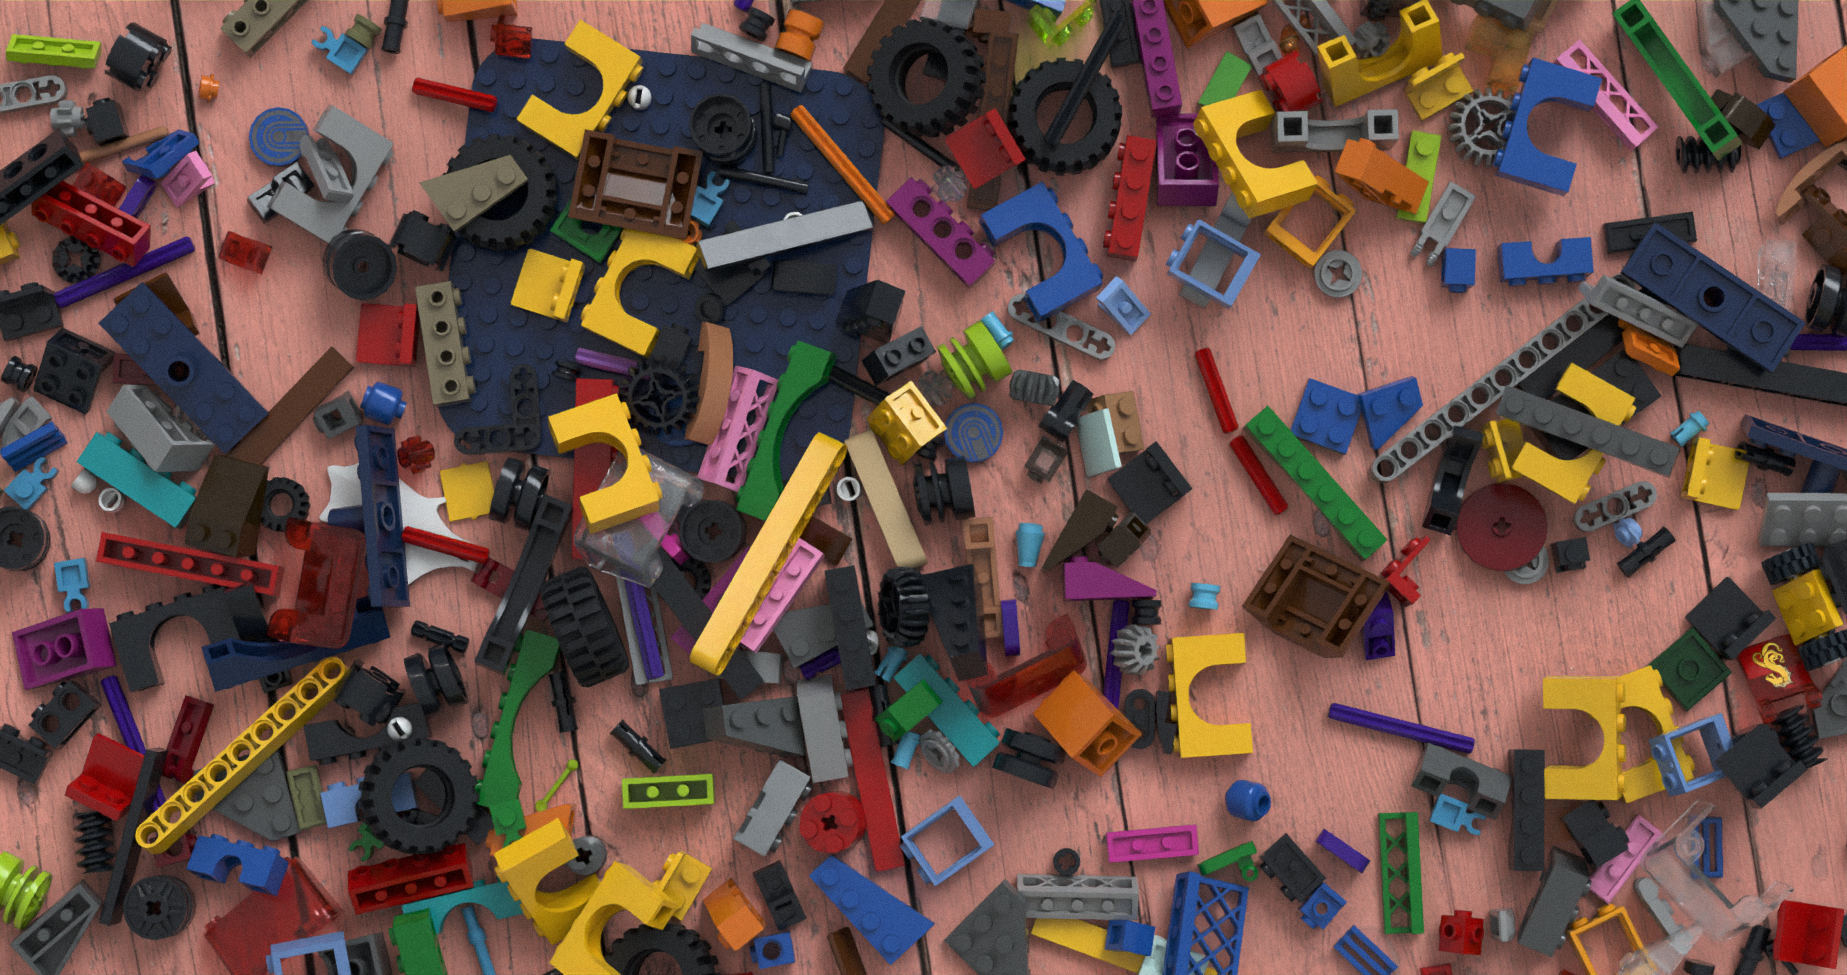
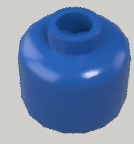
M376 382L373 387H367L360 408L364 409V415L367 419L391 425L395 417L402 418L407 402L402 401L403 393L401 389L382 382Z
M1237 780L1231 785L1225 795L1228 812L1238 819L1251 822L1258 821L1268 813L1271 807V797L1266 787L1257 782Z

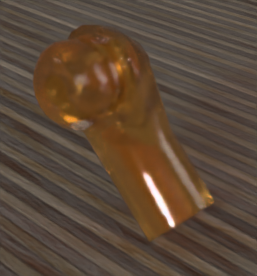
M1301 15L1299 23L1303 28H1310L1311 24L1307 17ZM1290 24L1282 29L1279 47L1285 55L1294 50L1298 53L1300 51V48L1297 46L1299 35Z

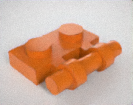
M1619 319L1618 326L1625 329L1622 336L1626 354L1632 359L1640 360L1650 365L1654 370L1662 371L1672 377L1680 370L1677 352L1675 348L1671 347V342Z

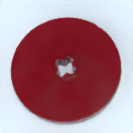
M1493 484L1477 490L1465 501L1457 519L1458 540L1465 554L1479 566L1493 571H1512L1527 565L1540 553L1547 537V518L1542 505L1530 492L1511 484ZM1499 521H1505V525L1511 527L1505 530V534H1499V529L1494 528L1499 525Z

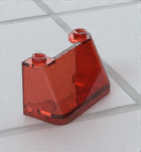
M288 517L285 529L287 543L293 548L305 550L295 609L280 608L276 610L269 620L267 636L291 643L339 649L345 646L351 634L366 548L365 537L356 529Z
M1068 613L1053 620L1046 628L1047 641L1045 644L1048 648L1047 651L998 676L991 664L987 662L988 675L964 680L981 714L991 718L1000 716L1059 686L1061 681L1073 670L1079 674L1084 672L1087 666L1086 655Z
M288 856L284 858L289 864L277 896L253 891L222 919L218 915L204 926L207 932L203 936L231 975H269L266 956L271 955L270 945L312 937L317 932H320L324 928L323 926L327 925L330 921H334L345 912L299 857H295L292 860Z

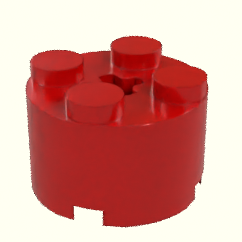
M1295 50L1263 67V73L1258 76L1264 90H1270L1275 99L1272 105L1276 113L1309 111L1323 103V97L1317 98L1316 96L1321 90L1306 62L1300 64L1296 58L1300 54Z
M831 791L813 797L805 805L801 813L799 829L806 842L815 850L822 853H837L851 848L862 839L867 821L863 806L855 796L844 791ZM833 816L836 817L834 822L838 824L834 828L831 827V822L829 821V818Z

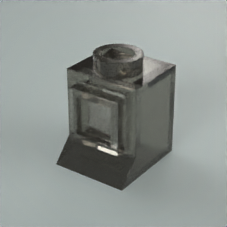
M1043 435L1024 466V469L1028 470L1026 476L1039 484H1042L1043 481L1050 483L1069 450Z

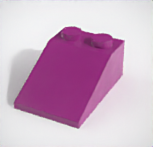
M1176 113L1156 117L1157 206H1217L1219 188L1218 166L1210 158L1207 147L1195 132L1193 123L1198 115L1197 113Z
M1070 557L1068 559L1069 563L1062 565L1063 601L1153 599L1156 597L1155 589L1101 564L1088 562V557Z
M104 608L79 609L12 632L25 690L94 674L117 666Z

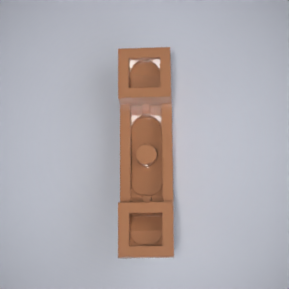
M1847 140L1820 153L1792 179L1782 194L1775 212L1778 221L1782 225L1805 206L1803 198L1800 196L1804 191L1843 159L1847 161Z
M702 322L698 351L704 353L698 392L700 401L696 405V414L688 413L691 417V422L686 426L685 439L712 445L724 419L730 396L733 376V344L729 328Z
M993 517L964 519L963 528L967 565H974L982 586L985 637H1002L1004 633Z

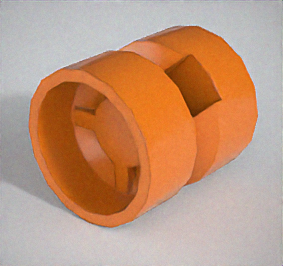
M789 9L783 24L787 30L780 33L774 49L810 62L816 48L813 40L820 38L825 23L808 13Z

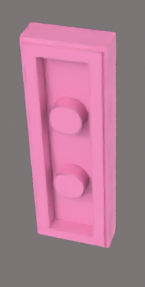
M1639 814L1634 817L1624 830L1629 838V842L1626 843L1629 849L1596 868L1589 876V880L1592 881L1589 891L1606 904L1611 902L1662 834L1660 830Z

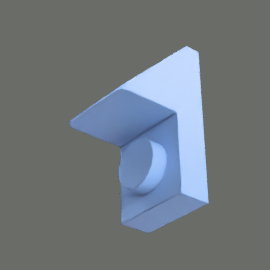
M1117 276L1096 297L1099 301L1098 306L1130 335L1151 315L1125 282Z

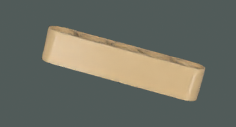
M872 429L844 440L896 566L919 568L928 564Z

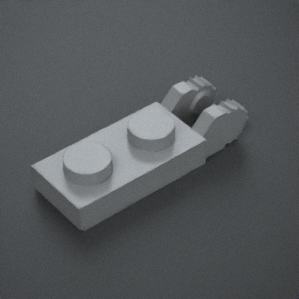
M303 136L300 140L299 148L302 156L306 157L323 198L330 201L350 203L354 197V192L337 153L333 151L328 139L320 138L316 143L313 137Z
M1450 181L1420 231L1421 236L1411 250L1410 255L1416 258L1422 251L1427 238L1434 241L1437 245L1430 252L1426 262L1427 265L1432 267L1442 249L1446 248L1476 196Z
M1636 878L1637 880L1633 884L1634 891H1637L1636 894L1671 946L1678 953L1687 952L1692 948L1688 942L1691 936L1682 924L1677 926L1671 917L1674 911L1664 898L1660 900L1657 897L1658 886L1653 883L1654 881L1651 878Z

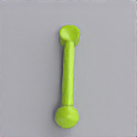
M571 759L567 762V768L543 800L536 802L535 808L537 811L541 812L548 808V801L571 771H575L578 768L576 760Z

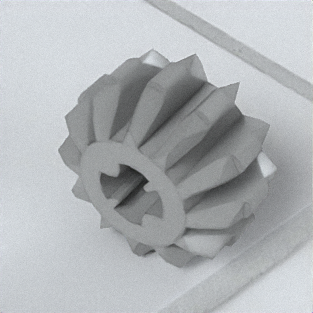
M1130 624L1125 626L1124 629L1117 630V638L1111 640L1115 645L1114 650L1110 652L1115 656L1113 665L1118 666L1120 672L1133 675L1146 674L1147 671L1154 669L1153 661L1159 660L1156 652L1161 647L1155 643L1158 635L1151 633V628Z

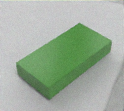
M1226 51L1198 101V105L1203 107L1235 97L1253 65Z

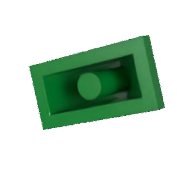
M922 679L893 702L875 720L880 725L883 733L895 742L943 701L928 683Z

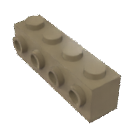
M244 0L245 4L238 11L233 10L224 18V25L220 29L251 58L308 0Z
M451 281L416 286L415 291L433 405L442 407L472 402L471 394L476 393L474 377L468 376L467 365L471 364L469 347H464L462 335H467L464 317L459 318L458 306L462 305L460 288H455Z

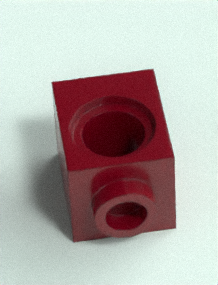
M189 829L179 838L183 844V850L178 856L171 853L170 847L163 853L154 855L157 868L189 860L197 841L196 834L191 833ZM158 836L150 838V844L154 843Z

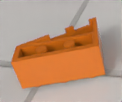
M1359 138L1358 142L1347 139L1334 171L1363 199L1415 215L1429 183L1383 151L1377 149L1374 142L1364 138Z
M729 878L703 899L716 928L719 930L716 936L727 950L732 947L736 952L768 925L732 878Z

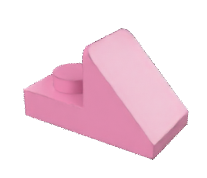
M197 151L188 153L160 184L176 208L211 187L215 181L207 165L202 161Z

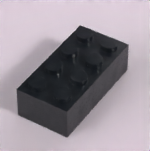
M1625 349L1619 351L1590 372L1636 398L1632 404L1636 407L1632 417L1661 397V394L1638 362L1626 354ZM1561 393L1550 400L1591 415L1585 407ZM1530 428L1548 454L1555 458L1573 460L1588 449V447Z

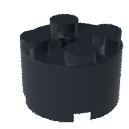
M131 22L126 27L130 32L126 37L119 35L111 48L105 64L110 69L105 70V74L139 92L145 86L149 88L154 86L159 77V73L156 70L161 61H166L172 47L167 44L166 39L135 22Z
M413 210L412 212L409 211L408 214L403 213L390 240V248H396L397 245L399 247L397 253L428 267L429 263L432 265L435 263L437 264L435 270L443 272L458 240L454 236L455 232L445 224L440 223L435 226L428 223L429 217L418 211Z
M354 660L335 690L337 696L334 701L343 708L350 709L351 707L360 713L359 718L369 725L374 726L376 722L380 724L387 723L391 713L403 698L406 690H398L400 684L380 669L372 666L370 670L362 667L365 662Z

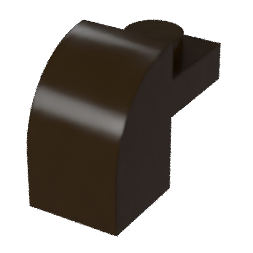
M1716 89L1711 97L1736 134L1739 135L1741 141L1759 150L1776 126L1770 117L1755 103L1736 92L1734 95Z

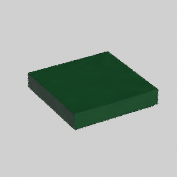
M1693 627L1689 628L1646 665H1651L1653 670H1658L1664 688L1684 711L1691 709L1732 673Z

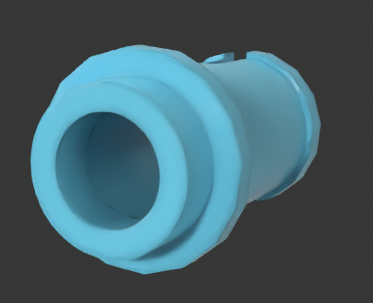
M994 311L981 319V322L988 329L1001 351L1015 341L1012 337L1013 332L1007 331Z
M1698 410L1694 414L1692 412L1689 413L1690 417L1674 431L1670 432L1671 437L1677 444L1679 443L1680 447H1684L1700 431L1705 432L1707 430L1706 426L1709 425V422Z
M888 646L886 649L889 651L874 673L890 683L903 660L907 661L908 659L906 656L909 652L904 648Z
M909 730L901 736L891 763L909 769L917 744L921 745L919 741L921 735Z

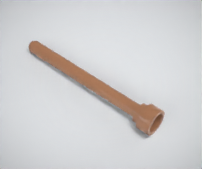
M161 126L79 152L84 164L163 139L168 136V129Z

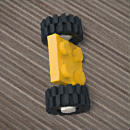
M1812 542L1786 550L1761 562L1770 585L1778 584L1788 579L1791 580V582L1772 590V593L1794 645L1797 646L1814 638L1816 639V641L1797 649L1806 671L1830 665L1847 657V629L1834 634H1827V632L1844 624L1821 570L1818 569L1805 574L1818 568L1821 563Z

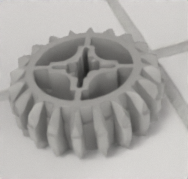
M1491 87L1485 89L1484 96L1479 89H1475L1473 91L1474 99L1471 95L1465 94L1463 96L1465 104L1457 102L1454 106L1459 113L1452 112L1449 116L1451 120L1457 122L1448 125V130L1457 132L1449 140L1450 142H1460L1454 149L1456 153L1460 152L1463 148L1467 151L1463 156V160L1467 161L1471 155L1475 157L1473 161L1474 166H1478L1481 160L1484 159L1485 167L1490 168L1492 159L1495 158L1497 150L1482 149L1474 143L1486 140L1492 146L1496 145L1498 149L1503 150L1505 142L1501 138V125L1507 119L1511 122L1514 110H1510V102L1513 95L1510 94L1506 99H1503L1502 89H1498L1495 96H1492ZM1491 105L1503 112L1491 115L1485 109L1481 110L1479 106ZM1471 111L1474 115L1473 120L1476 124V130L1468 136L1465 121L1467 114ZM1499 120L1491 131H1484L1477 135L1485 124H1493Z

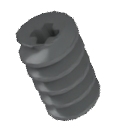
M583 836L573 840L579 856L566 862V865L579 875H589L599 871L607 860V850L602 841L593 836ZM583 850H591L593 855L589 857L590 862L588 860H581L580 856L583 855Z

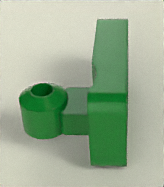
M1248 841L1196 864L1201 876L1236 862L1244 880L1252 882L1258 877V870L1253 866L1254 863L1250 856L1257 853L1253 841ZM1248 870H1252L1253 872L1252 876L1250 877L1247 876Z

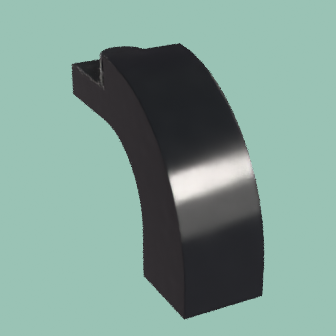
M1454 426L1450 438H1447L1438 462L1425 508L1422 527L1451 536L1460 514L1462 497L1470 470L1483 441V433Z

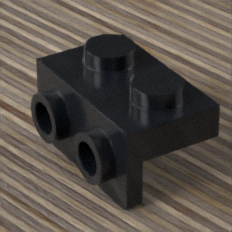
M4 723L2 727L0 726V768L35 785L38 784L53 751L46 749L48 743L33 736L28 740L19 735L21 730Z
M1287 833L1283 834L1259 856L1263 862L1260 868L1270 879L1275 876L1283 884L1279 889L1291 902L1296 899L1302 903L1305 897L1326 879Z

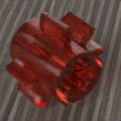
M416 435L401 441L402 447L398 449L397 458L403 468H411L412 474H416L432 467L430 462L435 458V451L433 445L428 440L421 441L420 435Z

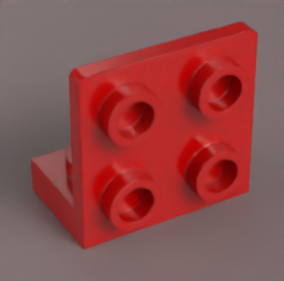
M996 108L945 138L947 145L974 189L1026 160Z
M362 303L356 361L359 363L416 367L420 327L418 305L405 303L404 306Z
M1427 535L1420 539L1417 537L1411 539L1400 551L1404 556L1399 561L1397 559L1391 561L1380 573L1384 577L1383 579L1390 582L1387 591L1405 607L1413 605L1421 595L1416 591L1419 586L1406 575L1403 578L1399 574L1431 540Z
M97 733L93 737L82 774L67 786L65 796L113 820H120L130 810L145 755Z
M1781 900L1777 911L1778 924L1776 937L1773 941V959L1836 969L1844 909Z

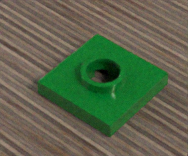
M570 199L550 229V232L601 264L624 228L603 225L602 230L597 234L586 233L582 228V220L568 218L571 204Z

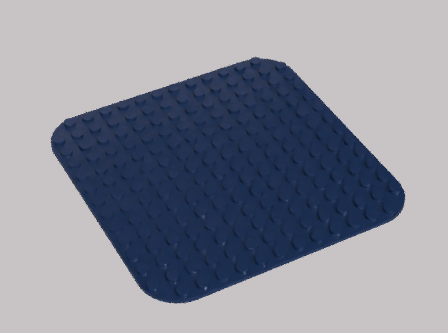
M527 38L500 46L480 65L474 77L471 90L493 95L497 98V105L494 112L469 107L465 146L468 147L473 144L472 140L477 137L482 139L489 138V134H499L500 137H506L508 134L516 136L520 141H527L544 156L552 169L557 182L558 205H555L554 218L547 223V230L542 236L538 234L533 238V243L528 246L526 244L520 245L518 250L509 251V249H502L501 252H494L488 248L482 249L467 241L458 231L455 233L454 236L458 240L452 250L448 281H451L455 288H460L462 305L458 306L459 318L464 317L467 335H462L464 347L468 346L470 350L471 364L467 365L468 376L474 377L476 393L471 394L472 402L438 408L443 420L454 434L466 427L513 424L510 372L518 364H528L535 369L538 375L542 442L534 450L516 453L574 459V449L561 454L558 453L548 428V416L575 408L576 383L551 375L552 371L557 369V365H555L556 360L581 368V372L576 374V378L615 379V385L620 386L621 389L622 387H627L621 382L622 378L627 375L577 364L575 356L578 348L635 361L642 359L646 363L647 359L581 326L583 321L580 319L582 311L588 303H592L596 295L594 293L595 285L600 277H605L609 269L607 266L608 259L614 250L618 251L622 243L620 239L621 234L600 264L550 232V229L572 198L579 161L519 125L516 120L531 95L536 96L562 113L573 115L590 110L597 104L602 95V75L594 66L568 51L563 41ZM629 49L641 57L643 61L641 66L644 69L635 83L630 81L625 91L629 92L636 85L645 86L651 93L652 101L646 109L636 110L630 106L626 96L622 105L619 108L615 106L609 114L612 119L603 133L613 134L616 139L669 149L677 146L699 151L689 129L692 110L699 101L708 95L717 93L730 94L741 100L749 110L755 122L757 139L750 155L740 163L729 165V167L763 173L759 84L770 83L773 123L778 113L791 117L790 113L799 105H803L877 192L884 126L881 125L883 118L880 115V110L876 109L871 102L873 95L856 79L839 72L812 69L802 92H798L705 57ZM637 90L635 102L637 104H641L642 90ZM792 119L793 123L786 137L783 156L776 155L781 130L773 127L775 173L763 174L809 183L807 195L719 177L721 165L714 164L703 156L697 186L706 190V179L712 171L716 172L712 180L715 186L723 185L726 179L729 180V185L723 194L717 195V197L724 201L710 226L707 228L700 224L699 229L702 230L701 240L721 235L725 231L724 226L732 219L742 230L782 221L791 212L806 215L862 200ZM724 128V132L720 134L722 138H726V134L730 132L729 129ZM524 184L482 215L496 221L511 218L522 209L527 200V185ZM865 204L866 210L868 212L870 221L873 226L874 214ZM582 221V228L588 234H597L602 230L603 224ZM873 228L869 232L765 257L771 264L772 269L774 260L836 265L835 295L798 294L771 290L773 271L771 270L740 297L726 306V313L723 319L714 323L730 329L733 344V371L736 365L756 370L779 380L782 373L786 374L790 362H787L789 350L799 340L838 354L834 365L857 376L861 334L858 337L849 335L842 331L843 326L835 324L847 290L867 283ZM528 249H534L568 261L575 259L583 262L586 266L568 323L518 308L511 304ZM640 266L631 271L622 283L620 300L623 309L628 315L657 328L659 331H662L664 325L671 327L673 323L689 329L687 335L692 336L693 341L683 363L688 365L683 373L686 376L694 373L695 378L690 381V384L696 383L700 385L704 353L698 351L702 322L695 314V303L701 296L714 293V291L696 269H694L688 280L660 266ZM526 369L521 370V375L516 376V380L521 381L523 390H516V396L523 393L534 394V389L527 390V380L532 379V375L527 374ZM663 374L667 384L678 385L672 377ZM640 379L637 395L643 394L644 391L650 389L648 380ZM759 380L756 389L758 398L764 395L768 384L762 380ZM828 381L802 401L792 415L784 433L780 454L782 481L790 480L817 433L821 432L842 443L849 438L854 393ZM777 389L773 398L774 402L776 401L779 393V390ZM659 390L651 396H658L660 394ZM620 394V401L624 398H628L627 396H622ZM523 399L518 404V412L521 415H530L534 410V403L530 399ZM643 405L642 407L649 413L650 406ZM754 409L748 412L746 418L748 426L755 422L756 413ZM631 415L628 423L631 429H637L641 440V445L638 448L642 456L647 455L652 468L699 473L708 445L694 442L684 447L668 446L659 441L651 431V428L646 433L642 432L644 425L642 422L637 426H633L632 422L636 417ZM767 418L763 427L764 430L766 429L769 418ZM510 429L512 435L511 447L517 446L515 440H524L526 445H530L531 440L536 439V434L531 433L530 429H525L524 435H515V429ZM485 431L480 432L482 438H472L470 433H467L465 439H462L469 444L482 443L481 448H487L484 442ZM503 431L493 432L490 436L491 445L497 448L502 447L506 443V434ZM745 437L740 439L737 444L739 454L745 451L747 445ZM757 446V448H756V451H755V454H754V457H753V458H755V456H756V454H757V451H758V448H759L758 446ZM618 450V463L615 464L627 465L625 457ZM735 465L729 469L727 476L736 477L737 470Z

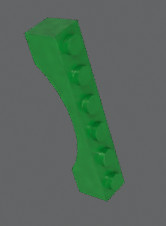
M1630 0L1612 13L1716 159L1719 161L1742 145L1743 142L1642 2L1640 0Z
M799 340L796 345H792L787 356V362L790 363L786 374L782 373L778 380L777 390H779L776 401H772L768 408L767 418H769L766 429H762L757 438L756 446L759 448L755 458L752 457L748 463L746 474L749 476L745 486H741L737 493L736 502L738 506L736 510L764 521L767 520L784 490L780 468V454L785 430L792 415L802 401L813 391L828 382L838 354Z
M1268 405L1243 427L1255 443L1312 501L1343 542L1361 562L1366 560L1387 541V538Z
M526 629L525 634L519 640L515 650L519 652L517 663H511L507 675V680L511 681L508 693H502L498 709L503 710L500 722H494L490 738L495 739L491 751L486 750L482 767L486 768L483 780L478 779V784L475 787L476 793H479V802L476 804L489 807L519 798L522 782L516 770L513 756L515 722L522 703L531 689L544 676L556 668L561 648L555 637Z

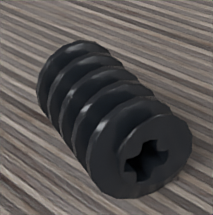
M1678 136L1676 139V160L1683 174H1686L1689 165H1692L1695 174L1699 172L1700 165H1704L1706 173H1710L1712 165H1716L1718 173H1722L1724 165H1728L1730 173H1734L1736 164H1739L1741 145L1718 161L1701 136L1698 137L1697 141L1693 136H1688L1685 142L1681 136Z
M1803 703L1777 713L1776 718L1770 722V725L1781 726V729L1776 732L1778 737H1786V740L1780 744L1781 747L1790 748L1791 751L1787 754L1792 759L1800 760L1806 768H1810L1826 761L1827 758H1817L1824 749L1823 747H1813L1819 741L1818 736H1808L1814 730V726L1811 724L1803 725L1809 719V715L1806 713L1798 714L1804 708Z
M97 811L73 814V819L82 821L81 824L74 826L73 830L83 833L82 836L74 839V842L84 845L83 848L75 851V854L85 857L84 860L76 863V867L86 869L81 874L113 871L114 865L107 863V860L114 858L115 853L106 851V848L113 846L114 841L105 839V836L113 833V829L104 827V824L112 821V819Z

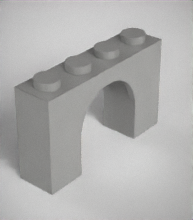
M333 105L326 107L313 131L342 148L348 155L352 164L350 185L354 192V197L350 203L330 200L317 201L287 182L282 181L266 206L329 244L334 236L347 230V227L344 225L350 215L352 217L356 216L363 204L360 201L365 190L369 192L378 180V176L375 175L381 165L385 166L389 162L394 152L391 150L393 142Z
M1398 109L1367 110L1362 117L1346 120L1308 119V111L1277 112L1271 122V153L1342 152L1347 139L1358 142L1359 138L1374 142L1376 148L1381 151H1390L1399 140Z

